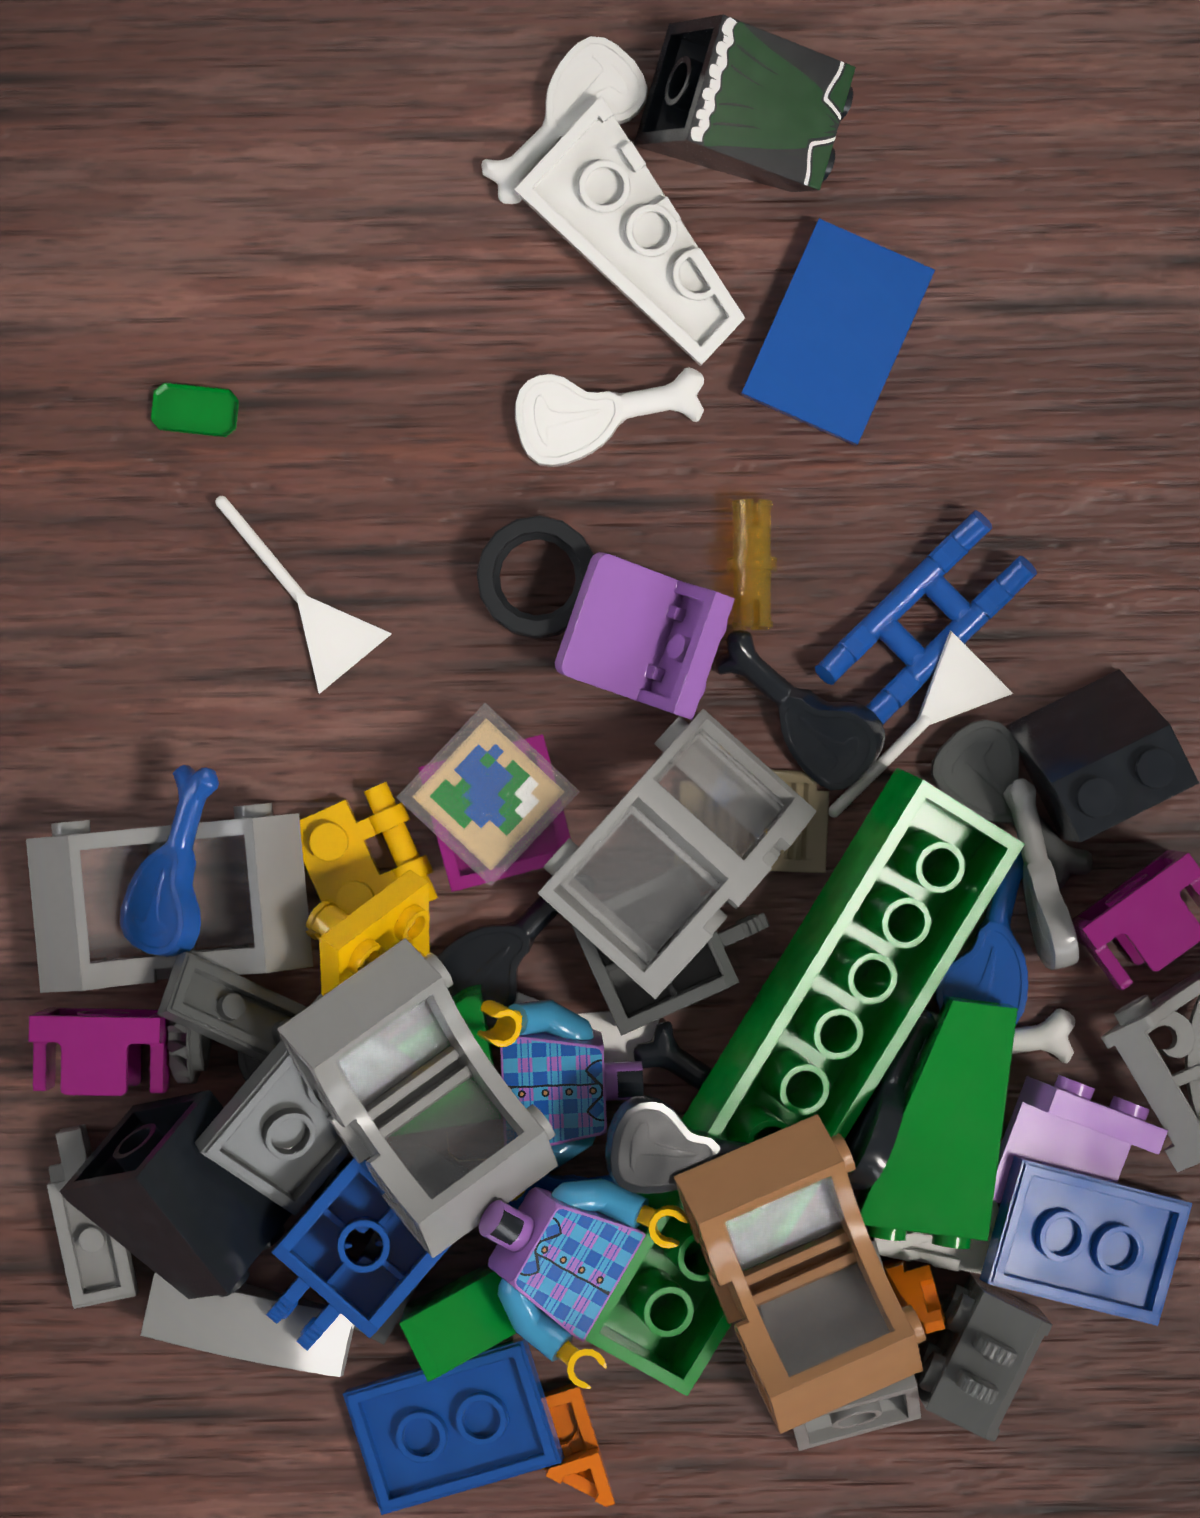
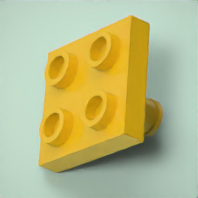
M408 870L350 915L339 909L330 900L319 903L313 909L306 922V927L308 928L306 934L314 940H319L321 994L323 996L404 938L423 957L430 953L429 881L412 870Z

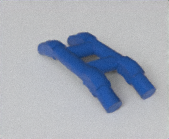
M974 510L815 666V671L825 683L834 684L880 638L906 665L866 705L884 725L934 675L950 630L965 644L1037 575L1035 567L1026 558L1019 556L969 603L943 576L992 529L990 521L981 512ZM924 594L951 620L925 648L898 621Z

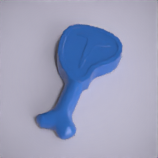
M182 765L175 769L173 776L178 788L179 800L167 842L140 864L125 893L120 910V927L123 935L133 946L148 954L175 957L181 953L189 952L199 937L201 912L193 888L196 868L193 847L206 799L219 786L218 777L212 768L202 767L195 771L189 765Z
M1021 851L990 900L985 919L977 929L971 948L954 959L935 990L934 999L939 1010L946 996L1010 1004L1018 1008L1016 1024L1024 1013L1028 995V970L1025 956L1013 935L1010 925L1019 884L1023 878L1024 862Z

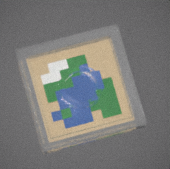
M484 703L396 798L482 879L492 886L580 791L489 705Z

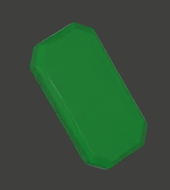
M163 383L153 393L151 420L160 431L227 437L237 429L239 400L229 389Z

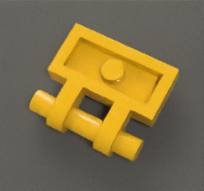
M387 782L364 791L373 812L372 816L357 822L348 800L341 801L300 820L303 861L321 902L330 900L339 909L350 915L408 870H412L429 881V902L438 898L428 875L434 872L427 855L420 857L405 822L411 819L403 802L396 804ZM382 833L397 868L380 874L366 843V839Z

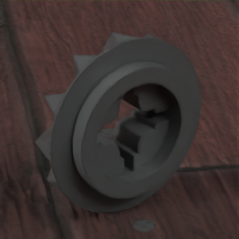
M169 1020V1025L167 1026L169 1032L167 1049L169 1050V1067L172 1070V1075L177 1083L196 1084L200 1072L206 1071L208 1068L212 1039Z

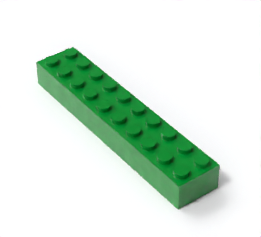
M896 768L681 1119L688 1128L705 1131L720 1140L752 1143L818 1114L830 1137L840 1133L845 1139L1025 844L925 780ZM818 1182L725 1222L742 1271L772 1259ZM678 1190L654 1194L636 1193L649 1199L648 1206L656 1210L666 1205L678 1206L684 1210ZM664 1216L657 1222L658 1230L665 1237H672L679 1241V1245L669 1249L660 1247L650 1237L648 1227L642 1224L637 1227L646 1236L585 1340L683 1395L688 1396L731 1324H728L707 1273L710 1270L701 1251V1245L695 1241L689 1223L681 1222L673 1216Z

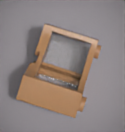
M818 1114L674 1176L685 1214L688 1217L689 1226L695 1241L701 1245V1251L710 1272H707L727 1322L731 1324L741 1319V1322L734 1324V1329L744 1355L747 1357L745 1360L746 1365L780 1434L923 1371L918 1348L919 1343L926 1341L922 1324L910 1304L904 1307L900 1306L873 1247L847 1174L856 1169L851 1152L840 1133L830 1137Z

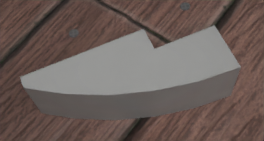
M154 1273L140 1336L236 1359L341 1377L344 1375L355 1325L340 1314L307 1351L296 1342L300 1337V1331L312 1317H317L326 1305L300 1298L297 1307L286 1319H281L276 1324L266 1314L283 1293L244 1283L237 1291L225 1297L217 1295L188 1299L161 1276Z

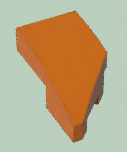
M892 1258L882 1261L885 1274L900 1306L904 1307L910 1304L913 1307L925 1334L945 1329L946 1320L930 1266L927 1265L908 1271L905 1260Z
M572 1383L544 1392L565 1457L562 1463L542 1468L546 1470V1477L560 1484L564 1482L595 1498V1502L605 1507L614 1505V1495L581 1388Z

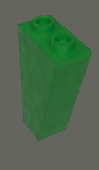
M946 996L936 1018V1027L929 1035L906 1087L904 1114L888 1162L877 1181L868 1189L861 1190L856 1201L864 1224L868 1226L870 1237L892 1241H906L907 1231L932 1234V1244L955 1249H970L971 1239L988 1241L1018 1008L1005 1003Z

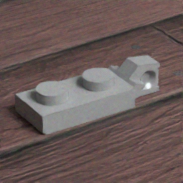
M86 1124L60 1129L55 1135L61 1163L48 1167L50 1182L47 1184L72 1306L76 1309L137 1296L139 1289L131 1252L77 1210L59 1192L92 1154Z

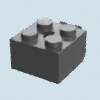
M683 863L604 898L600 902L639 937L646 932L653 931L657 938L668 936L671 939L713 891L700 896L687 864ZM761 913L758 915H748L737 920L735 925L719 932L715 931L713 937L661 994L654 999L572 925L621 1036L739 983L724 947L770 926L765 914Z
M970 1274L964 1287L955 1284L950 1290L942 1307L946 1320L945 1329L942 1330L936 1344L927 1341L919 1352L923 1371L914 1374V1376L918 1379L916 1383L919 1398L926 1410L984 1439L995 1442L1000 1432L999 1426L1044 1336H1048L1052 1323L1039 1307L996 1286L989 1285Z

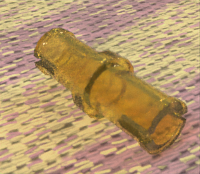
M754 499L734 500L731 502V508L733 509V557L727 558V572L733 573V598L735 599L733 603L732 629L746 630V627H751V631L773 629V621H771V573L777 572V558L771 557L772 501L759 499L758 503H754Z

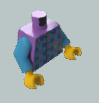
M487 1000L482 1003L480 1011L497 1018V1022L490 1030H479L477 1035L491 1044L500 1047L502 1079L525 1108L532 1104L535 1105L547 1118L555 1132V1137L549 1140L558 1166L552 1171L592 1146L596 1136L607 1132L606 1101L629 1100L632 1097L644 1096L642 1061L604 1063L602 1033L592 1029L587 1019L553 1000L516 1003L509 1007L493 1000ZM503 1117L505 1146L518 1137V1135ZM523 1191L521 1194H519L517 1197H515V1198H514L513 1200H511V1201H514V1200H517L518 1198H520V1197L524 1194L525 1191Z
M601 1178L564 1182L555 1188L553 1192L534 1187L528 1191L518 1210L503 1201L496 1200L486 1208L479 1223L480 1234L497 1244L489 1258L488 1267L502 1278L497 1295L513 1329L552 1362L558 1358L567 1365L569 1379L578 1387L587 1389L591 1387L578 1379L574 1373L576 1360L585 1355L592 1356L606 1369L605 1359L599 1352L585 1348L579 1350L571 1342L573 1336L582 1342L585 1341L641 1245L646 1234L637 1227L640 1224L648 1227L650 1237L654 1243L669 1249L677 1247L680 1242L672 1237L662 1235L657 1227L658 1220L664 1216H673L681 1222L688 1223L687 1215L678 1206L666 1205L656 1210L648 1206L649 1199Z

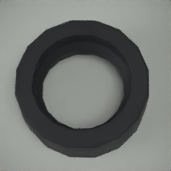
M540 515L516 519L496 531L482 550L477 569L480 598L492 618L514 634L534 639L560 635L566 631L590 559L594 554L584 537L564 521ZM544 540L555 543L568 554L574 564L576 581L573 593L564 606L552 613L532 615L521 612L508 602L502 592L500 572L503 561L512 549L523 542Z

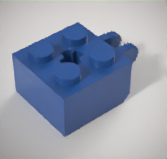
M352 1157L271 1252L298 1275L267 1312L266 1315L273 1322L278 1324L281 1319H286L297 1307L298 1300L310 1287L328 1302L317 1317H312L300 1331V1337L296 1342L307 1351L340 1314L346 1317L368 1338H371L449 1249L448 1247L434 1258L428 1254L382 1197L385 1192L382 1191L366 1166L367 1159L359 1164ZM369 1228L374 1229L381 1236L380 1239L375 1240L376 1246H382L379 1254L373 1259L367 1254H362L357 1260L352 1258L346 1251V1249L352 1247L351 1241H345L348 1234L354 1229L361 1233H365Z

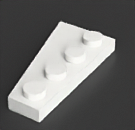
M601 95L514 189V192L701 366L745 317L701 248H698L682 223L681 217L668 197L662 192L646 167L643 158L632 141L630 142L615 119L614 113Z

